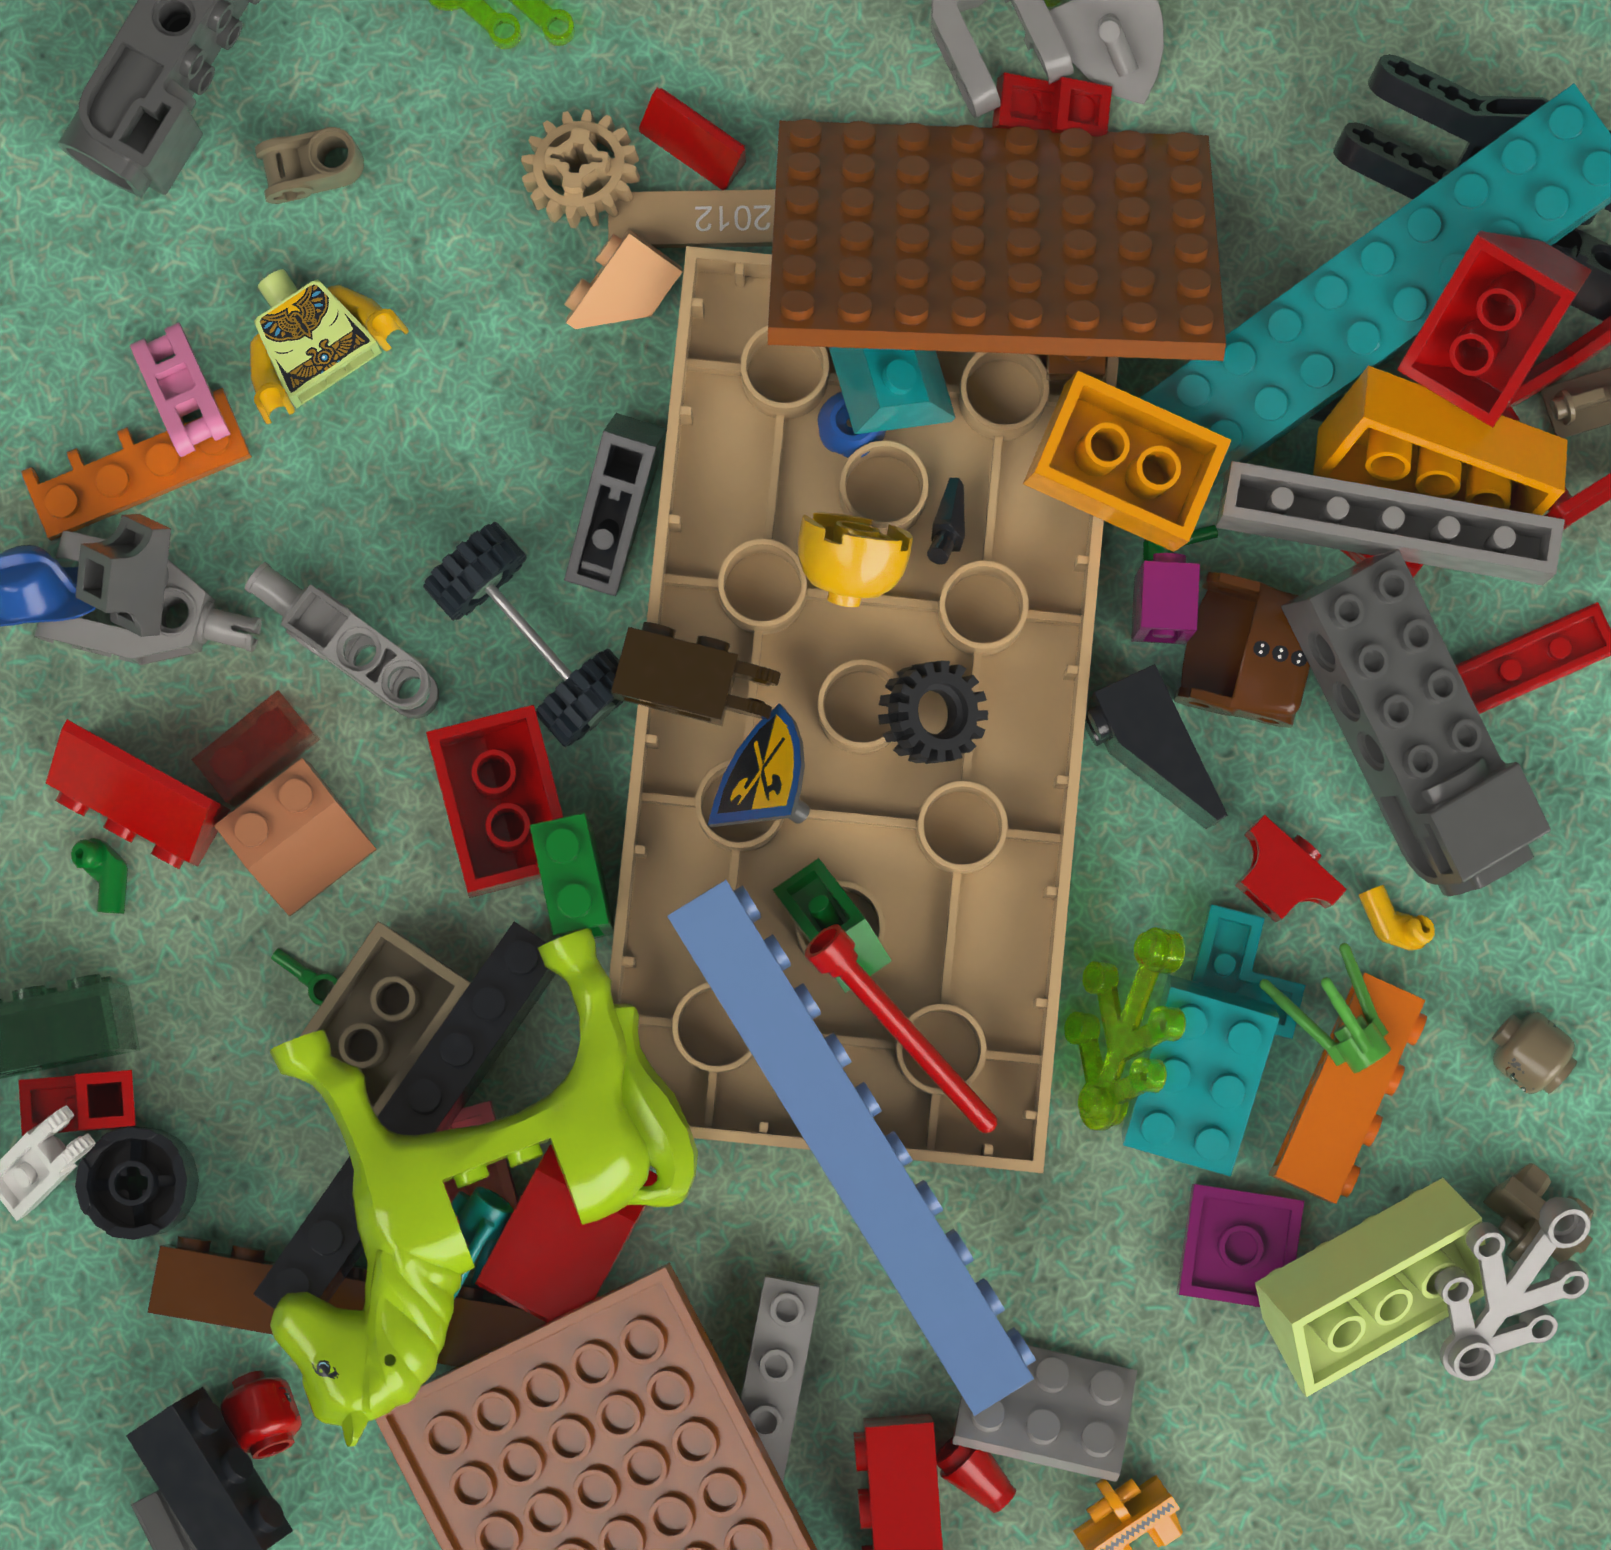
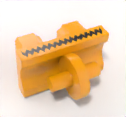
M1154 1475L1140 1486H1137L1131 1478L1115 1490H1113L1106 1479L1099 1480L1095 1484L1104 1497L1086 1509L1091 1519L1073 1530L1085 1550H1132L1129 1543L1148 1532L1157 1547L1166 1546L1183 1533L1175 1513L1180 1508L1157 1475Z

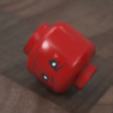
M261 1370L236 1378L232 1382L234 1390L224 1397L220 1404V1409L224 1421L241 1448L246 1453H251L253 1459H263L291 1447L295 1443L293 1436L300 1430L302 1421L288 1382L280 1377H265L264 1371Z

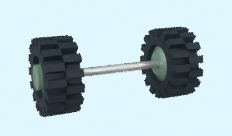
M493 522L491 525L484 526L480 532L478 530L474 532L466 542L462 541L456 546L457 549L452 554L442 559L443 563L436 566L431 571L432 575L426 578L423 588L453 621L455 619L459 620L464 615L467 616L473 612L475 607L483 604L489 596L565 681L561 682L555 688L556 690L543 700L544 702L536 709V714L563 747L570 746L575 741L583 738L589 730L591 731L600 721L605 719L615 708L624 702L614 699L611 693L619 659L610 649H605L603 652L597 653L593 659L587 660L579 670L576 669L574 672H571L499 591V587L507 583L513 577L512 574L522 567V563L525 562L527 555L497 522Z

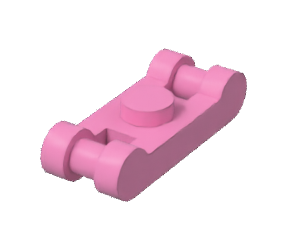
M178 322L165 328V335L148 343L145 338L131 344L130 348L171 441L179 456L182 457L195 451V444L210 437L217 441L230 435V431L212 395L187 336ZM174 354L176 355V356H174V357H172V358H170V359H168V360H166V361H164V362H161V363L157 364V362H159V361H161V360H163V359H165V358H167V357H169V356H171V355H174ZM200 409L203 417L184 426L181 417Z

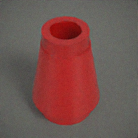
M953 1437L950 1438L936 1455L937 1466L941 1469L940 1477L984 1507H987L992 1513L1001 1511L1015 1496L1016 1488L1010 1483V1480L991 1453L952 1444Z

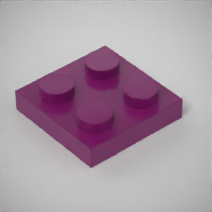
M1192 1184L1176 1294L1260 1307L1255 1282L1266 1277L1273 1270L1284 1267L1297 1259L1304 1201Z

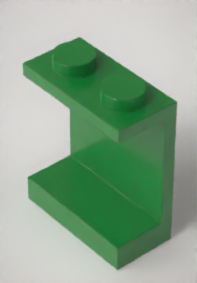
M582 813L530 825L553 936L560 935V937L586 928H591L594 939L614 935L615 924L594 828L586 814Z

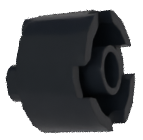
M126 1127L107 1132L96 1142L85 1158L81 1159L78 1165L75 1189L80 1209L85 1215L89 1216L95 1226L106 1231V1234L111 1237L136 1240L166 1233L186 1218L196 1201L199 1176L194 1157L180 1139L162 1129ZM136 1167L139 1168L141 1176H147L148 1187L147 1189H142L143 1196L140 1198L138 1190L129 1189L127 1184L128 1176H137Z

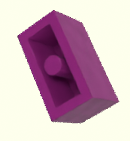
M1178 553L1153 554V561H1144L1134 577L1131 642L1185 645L1197 631L1200 564L1186 563V555Z

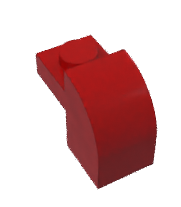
M132 1070L18 1080L22 1136L66 1105L75 1116L58 1133L136 1126Z

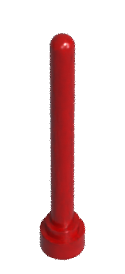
M838 924L831 925L817 934L808 944L805 950V957L821 974L829 973L833 978L840 977L980 1132H992L997 1126L996 1115L856 961L858 954L854 950L855 942Z

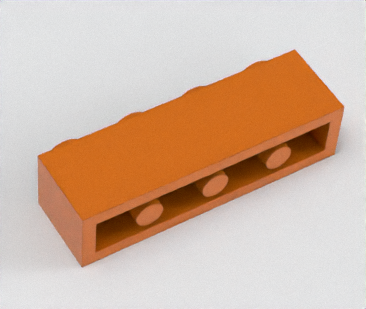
M1365 972L1361 974L1377 1015L1389 1032L1384 1036V1039L1390 1046L1391 1051L1367 1068L1353 1073L1346 1062L1336 1066L1328 1052L1324 1049L1269 1172V1176L1333 1204H1337L1340 1195L1348 1198L1361 1170L1360 1167L1354 1165L1362 1144L1370 1147L1374 1142L1383 1117L1376 1114L1384 1094L1392 1096L1398 1088L1405 1071V1066L1398 1062L1406 1044L1408 1043L1412 1046L1416 1044L1427 1020V1015L1420 1013L1425 999ZM1352 985L1345 1002L1355 1017L1362 1014L1365 1019ZM1338 1016L1330 1034V1037L1336 1043L1338 1039L1333 1032L1344 1025L1340 1016Z

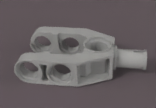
M932 0L931 33L970 113L974 118H977L1000 107V98L996 86L960 13L979 7L988 0ZM1004 0L1005 3L1011 1L1025 30L1024 42L1028 50L1034 49L1048 77L1049 84L1058 81L1061 77L1073 74V64L1069 52L1044 0Z
M63 531L56 558H65L79 562L81 544L98 543L105 539ZM168 560L169 579L164 592L160 635L140 637L124 628L76 618L57 622H38L34 637L51 643L54 640L72 645V648L111 657L112 654L117 655L119 660L144 665L201 652L203 644H206L208 640L253 652L257 646L258 639L253 638V635L237 631L242 630L260 635L262 620L259 617H249L216 609L215 599ZM186 603L189 609V616L186 622L181 627L175 629L168 628L166 615L169 609L176 604Z
M263 562L250 576L244 589L248 593L254 594L266 605L283 616L281 625L286 629L285 632L319 658L330 662L407 718L419 719L428 716L436 708L439 701V688L436 681L419 661L366 624L319 587L318 589L311 584L302 590L272 569L266 562ZM376 647V654L372 661L363 666H356V658L363 649ZM411 679L421 680L420 688L413 697L407 699L399 698L400 688L406 681ZM428 694H429V698H428L427 702H426L422 707H419L421 704H423V703L426 701V698H427V696H428Z

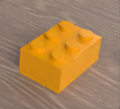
M1077 371L1064 385L1023 484L1175 552L1188 543L1231 439L1083 372Z

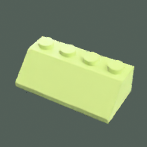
M1444 1178L1423 1189L1414 1191L1402 1201L1377 1215L1366 1218L1361 1224L1330 1241L1321 1243L1309 1253L1284 1267L1273 1270L1266 1277L1255 1282L1263 1321L1300 1390L1306 1397L1448 1317L1447 1304L1435 1289V1279L1442 1270L1448 1267H1459L1464 1270L1474 1285L1473 1294L1469 1299L1470 1304L1484 1296L1478 1259L1466 1244L1468 1231L1474 1225L1481 1223L1482 1217ZM1485 1240L1480 1244V1246L1486 1245ZM1460 1282L1453 1284L1449 1290L1455 1289Z

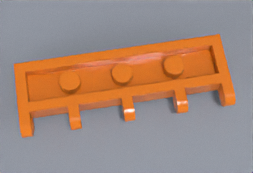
M220 388L212 393L228 426L230 435L217 441L210 437L195 444L196 450L185 456H179L167 431L135 444L128 427L117 431L123 449L85 465L78 448L68 451L67 456L73 470L43 483H40L38 474L33 467L21 471L48 539L53 541L60 538L63 531H77L252 458L224 389ZM181 417L184 426L187 425V424H189V423H191V422H193V421H195V420H198V419L202 418V417H199V418H197V419H194V420H192V421H190V422L185 423L183 417Z

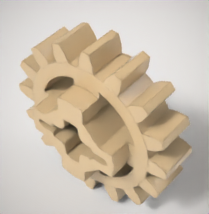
M585 109L581 121H573L570 113L566 111L562 115L563 125L556 128L548 120L543 123L547 134L544 139L530 136L528 141L535 155L528 154L522 156L521 162L525 171L529 172L522 177V181L527 192H533L530 198L535 208L540 210L546 207L550 221L556 223L563 214H566L570 227L577 228L581 217L588 216L589 221L595 227L599 225L598 213L605 210L615 218L619 215L615 202L618 199L631 202L633 199L631 190L626 183H637L640 181L637 167L634 166L639 161L635 146L629 145L631 140L627 130L623 127L615 131V126L610 116H604L597 124L591 110ZM597 143L606 146L614 154L615 158H610L608 152L598 151ZM547 180H552L554 185L562 186L564 196L555 192L548 185Z

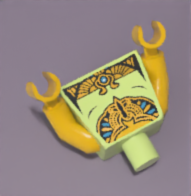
M284 269L269 274L258 284V289L271 308L254 320L259 333L250 342L251 381L256 392L254 403L266 424L272 423L269 417L270 413L278 407H285L289 415L295 412L294 406L297 409L382 353L378 344L384 351H389L391 346L386 341L387 336L395 330H401L406 335L409 332L408 328L393 310L383 309L373 299L344 286L334 285L326 288L317 279L298 290Z

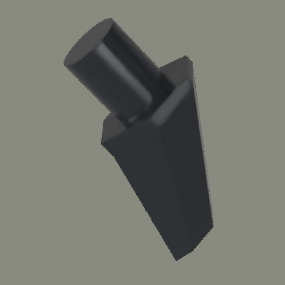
M949 478L932 526V543L927 556L930 561L939 565L947 563L952 552H960L965 539L964 484L959 478Z

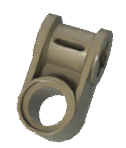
M326 127L295 136L276 137L265 140L255 146L256 157L263 160L268 188L264 191L266 202L271 204L307 198L314 193L348 186L361 176L364 169V158L357 144L345 130L337 127ZM336 148L348 150L347 159L342 165L336 168L324 166L325 158L330 151Z

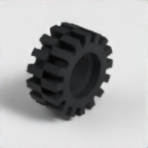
M941 660L903 668L897 672L899 678L889 679L885 688L890 690L891 694L881 695L879 705L888 707V714L878 715L879 725L890 724L891 730L884 733L883 736L887 743L898 742L893 751L899 756L910 755L908 759L910 762H925V764L955 761L963 758L962 753H970L976 747L971 740L982 738L986 730L977 726V721L988 720V710H978L977 704L987 700L984 691L974 693L972 691V688L979 683L974 675L963 676L966 670L965 667L959 664L950 665V661ZM928 691L940 694L947 706V723L945 728L938 734L926 731L919 719V702L921 697Z

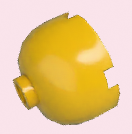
M825 512L813 513V519L805 514L802 516L798 537V557L802 571L814 586L828 591L827 601L840 606L859 607L861 598L879 597L894 588L901 579L909 560L913 536L910 532L889 524L886 535L880 533L878 528L871 526L872 519Z

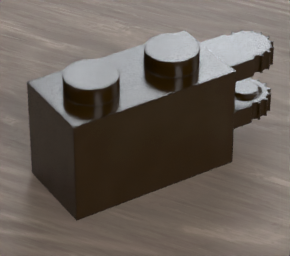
M643 622L642 630L628 627L611 691L614 699L723 726L726 710L759 719L768 720L770 718L772 707L764 701L731 695L735 677L750 680L763 686H777L781 676L780 672L739 661L738 654L729 652L730 644L719 639L698 636L695 644L675 639L676 630L664 625Z

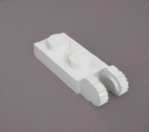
M67 1105L54 1112L44 1122L26 1132L0 1159V1200L16 1221L34 1210L77 1167L75 1162L87 1154L96 1144L89 1133L75 1138L67 1146L54 1136L55 1133L65 1128L75 1116Z

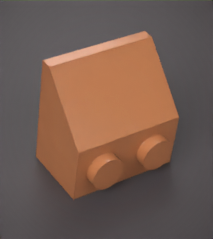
M304 758L298 760L214 825L248 871L289 917L377 850L318 772Z

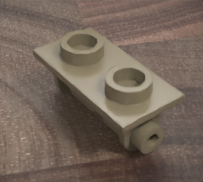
M1611 367L1548 386L1540 391L1556 436L1567 438L1611 424Z

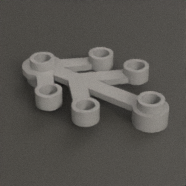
M1554 1197L1544 1203L1540 1210L1539 1218L1541 1229L1507 1277L1505 1276L1502 1259L1505 1239L1492 1223L1481 1222L1474 1225L1468 1231L1466 1244L1479 1262L1486 1306L1474 1322L1469 1299L1474 1291V1285L1464 1270L1459 1267H1448L1437 1275L1435 1289L1447 1304L1452 1334L1443 1342L1440 1349L1441 1363L1449 1374L1466 1381L1478 1380L1487 1375L1493 1368L1496 1360L1495 1354L1530 1342L1543 1343L1555 1335L1558 1328L1557 1320L1544 1305L1562 1298L1570 1300L1580 1297L1588 1289L1589 1278L1577 1262L1568 1260L1554 1267L1550 1274V1279L1530 1284L1556 1247H1574L1581 1243L1588 1235L1591 1227L1590 1218L1575 1200ZM1492 1237L1486 1245L1480 1246L1485 1239ZM1575 1276L1571 1282L1564 1284L1568 1278ZM1460 1282L1455 1289L1449 1290L1453 1284ZM1521 1313L1519 1324L1499 1329L1507 1317ZM1544 1320L1541 1327L1532 1329L1538 1321Z

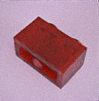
M277 690L191 760L223 800L236 808L317 743L320 737L291 701Z

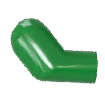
M97 838L78 841L72 848L71 859L77 868H83L99 883L97 912L124 914L128 867L125 860L105 841Z

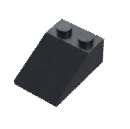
M1155 664L1093 693L1087 702L1088 710L1085 727L1095 746L1104 743L1111 756L1203 828L1207 829L1214 826L1228 816Z

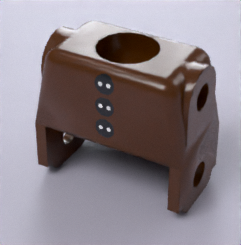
M1208 572L1202 584V588L1206 589L1207 592L1198 608L1197 631L1186 644L1181 687L1176 690L1173 701L1220 715L1241 717L1278 727H1293L1296 712L1302 703L1310 665L1281 605L1299 595L1283 592L1254 580L1222 572Z

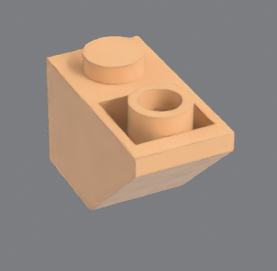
M630 229L627 230L622 239L613 233L595 259V261L602 265L601 269L591 283L582 278L565 301L564 305L571 310L566 318V323L574 329L651 317L682 274V266Z

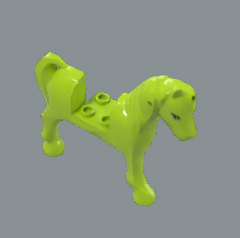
M591 928L570 933L538 948L545 967L558 974L568 983L579 1015L580 1041L576 1059L565 1079L548 1096L516 1114L481 1125L421 1135L396 1134L388 1130L373 1111L366 1092L365 1076L360 1067L342 1062L331 1056L330 1042L324 1030L305 1034L269 1050L281 1074L298 1078L313 1085L322 1095L340 1128L354 1169L352 1194L357 1230L368 1263L363 1310L337 1308L309 1292L288 1293L281 1298L274 1309L270 1324L274 1339L296 1363L302 1373L303 1386L315 1418L325 1424L342 1426L347 1447L356 1446L368 1421L379 1418L392 1411L395 1407L407 1404L413 1400L421 1385L435 1372L438 1355L444 1347L447 1329L453 1315L454 1294L461 1288V1275L475 1268L443 1184L444 1182L454 1179L459 1189L489 1177L490 1174L487 1166L505 1158L508 1159L511 1168L542 1156L543 1151L540 1145L550 1140L582 1225L603 1219L618 1212L627 1205L672 1207L682 1203L688 1196L696 1176L698 1150L691 1129L675 1094L656 1073L641 1049L638 1034L639 1014L636 1007L631 1004L613 1003L611 994L612 980L604 971L597 958L596 943ZM650 1166H652L656 1170L657 1181L653 1185L643 1186L648 1179Z

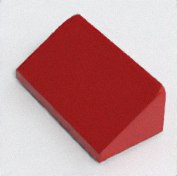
M656 88L639 126V132L721 190H726L746 163L745 146L663 88Z

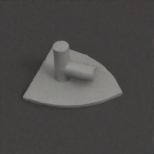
M1070 0L1049 10L1066 45L1072 63L1090 81L1112 86V95L1145 104L1157 79L1164 48L1163 17L1158 0Z

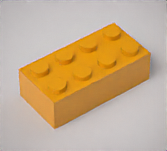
M1368 365L1318 428L1313 475L1543 515L1565 492L1568 440L1501 415L1492 428L1426 387Z

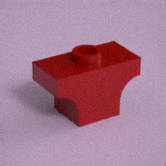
M1266 815L1260 817L1244 834L1252 847L1253 858L1249 870L1235 886L1273 921L1278 922L1282 920L1299 902H1314L1326 909L1333 906L1347 890L1318 863L1322 855L1312 844L1300 835H1296L1292 840Z

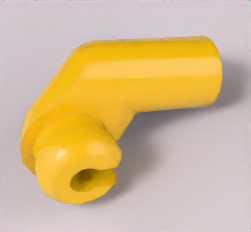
M1384 884L1358 895L1373 931L1380 941L1408 951L1422 949L1427 943L1432 941L1435 935V927L1431 919L1424 915L1415 917L1395 911Z

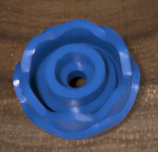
M842 391L830 397L821 407L817 419L821 442L828 450L849 458L860 447L871 442L883 441L886 431L854 434L853 428L847 425V421L850 418ZM869 452L863 454L861 458L866 456Z

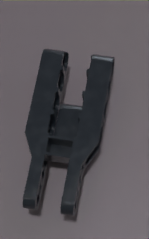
M1391 54L1383 55L1380 57L1368 80V86L1371 91L1384 101L1467 141L1465 149L1455 167H1452L1375 128L1353 122L1345 125L1333 148V153L1348 168L1408 198L1415 199L1549 100L1543 97L1480 96L1405 58ZM1611 203L1605 207V210L1611 212ZM1596 214L1588 220H1586L1581 225H1589L1595 218ZM1575 228L1551 246L1592 270L1571 306L1604 321L1611 316V245Z

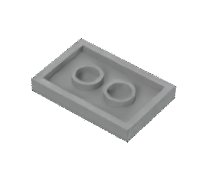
M1027 1345L1036 1361L1027 1366L1034 1377L1033 1380L976 1416L973 1415L961 1395L952 1444L1117 1482L1121 1473L1137 1370Z

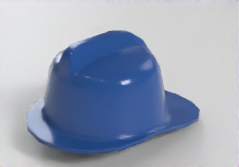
M34 545L16 546L0 554V627L23 623L57 622L76 619L94 611L95 607L75 597L78 567H62L44 549Z

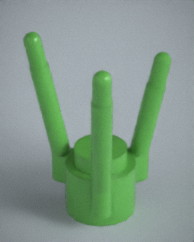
M1342 943L1339 950L1365 1019L1362 1014L1357 1017L1353 1015L1332 980L1324 977L1321 980V986L1344 1025L1333 1032L1338 1039L1337 1043L1269 980L1262 979L1260 981V988L1328 1052L1336 1066L1346 1062L1352 1072L1357 1073L1391 1051L1390 1046L1384 1039V1036L1389 1032L1377 1015L1349 944Z

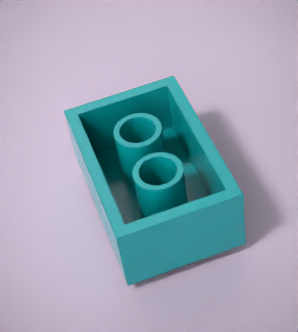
M1168 974L1122 1127L1123 1145L1231 1177L1279 1022L1276 1006Z

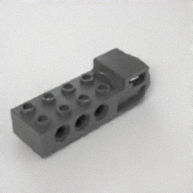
M138 0L86 84L79 101V109L59 140V147L96 175L140 198L143 197L148 187L166 195L203 135L191 115L196 105V100L192 96L194 93L202 95L207 90L215 74V67L212 66V63L221 48L229 50L237 41L243 26L242 21L239 19L249 2L256 5L261 0Z
M1396 550L1369 557L1281 605L1403 856L1416 874L1426 882L1438 885L1444 896H1454L1481 889L1531 860L1534 855L1528 844L1550 832L1551 828L1519 763H1505L1500 758L1400 551Z

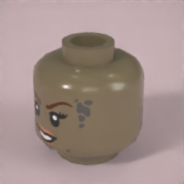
M1540 1012L1530 1013L1522 1020L1514 1014L1511 1015L1492 1037V1040L1499 1045L1493 1055L1494 1065L1528 1094H1535L1542 1090L1548 1094L1552 1093L1569 1076L1577 1064V1061L1572 1057L1575 1049L1573 1040Z

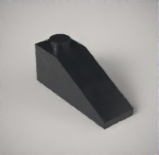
M616 413L603 430L564 581L616 597L656 475L667 428Z

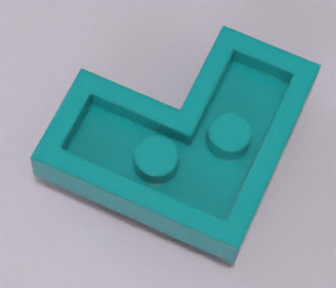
M1213 904L1209 905L1190 981L1275 1005L1279 1015L1275 1036L1293 1039L1296 1022L1260 988L1259 983L1262 979L1269 980L1299 1008L1306 985L1252 971L1265 918Z

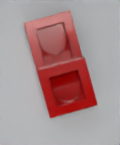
M1006 72L997 78L996 89L1001 106L994 109L992 128L1011 129L1014 127H1028L1033 130H1051L1052 133H1062L1067 129L1077 128L1085 130L1095 137L1107 135L1112 86L1061 77L1058 81L1049 84L1046 80Z

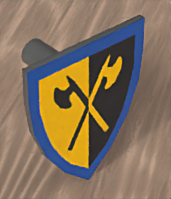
M779 703L771 711L768 720L762 719L737 749L723 774L708 821L710 827L785 818L799 824L808 817L810 808L808 804L799 799L805 769L803 741L797 723L782 704Z

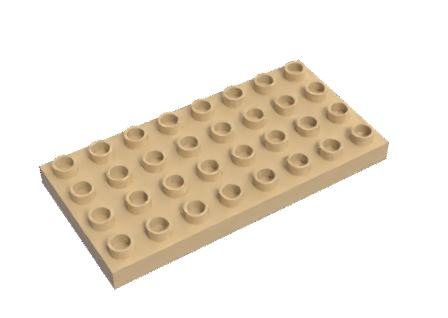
M686 246L647 622L675 629V639L695 644L698 636L725 641L730 644L729 652L738 654L739 661L770 668L781 673L777 686H763L750 680L735 677L731 695L764 701L772 707V710L780 703L795 720L803 741L805 761L799 799L808 804L810 812L806 820L799 824L785 818L710 827L708 821L723 774L737 749L762 719L726 710L723 726L638 705L609 978L612 980L611 994L613 1003L631 1004L636 1007L639 1014L638 1034L641 1049L656 1073L675 1094L691 1129L693 1138L810 1150L667 917L724 880H727L733 891L743 885L761 914V918L753 923L763 940L773 934L791 962V967L783 971L793 988H796L804 983L819 1007L821 1015L813 1019L824 1038L834 1032L852 1062L843 1068L854 1087L865 1082L879 1104L882 1112L873 1118L884 1136L895 1131L912 1160L1043 1173L1104 520L1023 484L1067 381L1046 380L1047 355L936 351L956 418L949 423L886 430L883 441L868 443L857 449L849 458H846L843 455L828 450L821 442L817 421L819 411L830 397L841 392L829 347L768 345L772 254ZM1106 357L1105 376L1102 381L1116 387L1119 357ZM849 419L847 421V425L849 427H852L851 421ZM869 452L866 456L861 458L863 454ZM949 478H959L964 484L965 539L960 552H952L947 563L942 565L935 564L927 556L932 543L933 522ZM817 512L839 513L872 519L871 526L878 528L880 533L886 535L889 524L910 532L913 536V541L903 576L894 588L881 596L861 598L859 607L840 606L827 601L828 591L822 590L810 582L802 571L799 561L798 537L802 516L806 514L813 519V513ZM950 661V665L959 664L965 667L966 670L963 676L974 675L979 681L972 688L973 693L984 691L987 699L977 703L978 710H988V720L977 721V726L986 730L982 738L971 740L976 747L970 753H962L963 758L939 763H914L908 761L910 755L899 756L893 751L898 742L887 743L883 736L884 733L891 730L890 724L879 725L878 715L888 714V707L879 705L881 695L891 694V691L885 688L889 679L899 678L897 672L903 668L927 662ZM928 691L921 697L919 702V719L926 731L938 734L945 728L947 723V706L940 694ZM819 858L865 917L892 960L870 977L996 1115L997 1126L992 1132H980L852 990L845 993L829 973L821 974L805 957V950L809 942L774 893L773 889L816 859Z

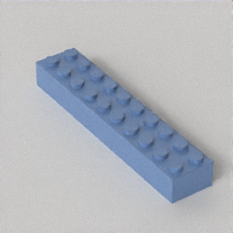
M724 880L667 917L973 1415L976 1416L1033 1380L1034 1377L1027 1366L1036 1361L1019 1331L1013 1327L1005 1332L996 1316L1005 1311L987 1280L982 1278L975 1283L965 1266L974 1261L957 1231L952 1229L945 1234L934 1216L942 1212L943 1208L927 1182L922 1180L915 1185L906 1172L904 1166L913 1160L895 1131L884 1136L873 1117L882 1112L865 1082L854 1087L843 1068L852 1061L834 1032L824 1038L813 1019L821 1015V1011L806 986L802 983L798 987L793 988L783 971L791 967V962L777 939L772 934L763 940L753 923L761 918V914L743 885L733 891L727 880Z

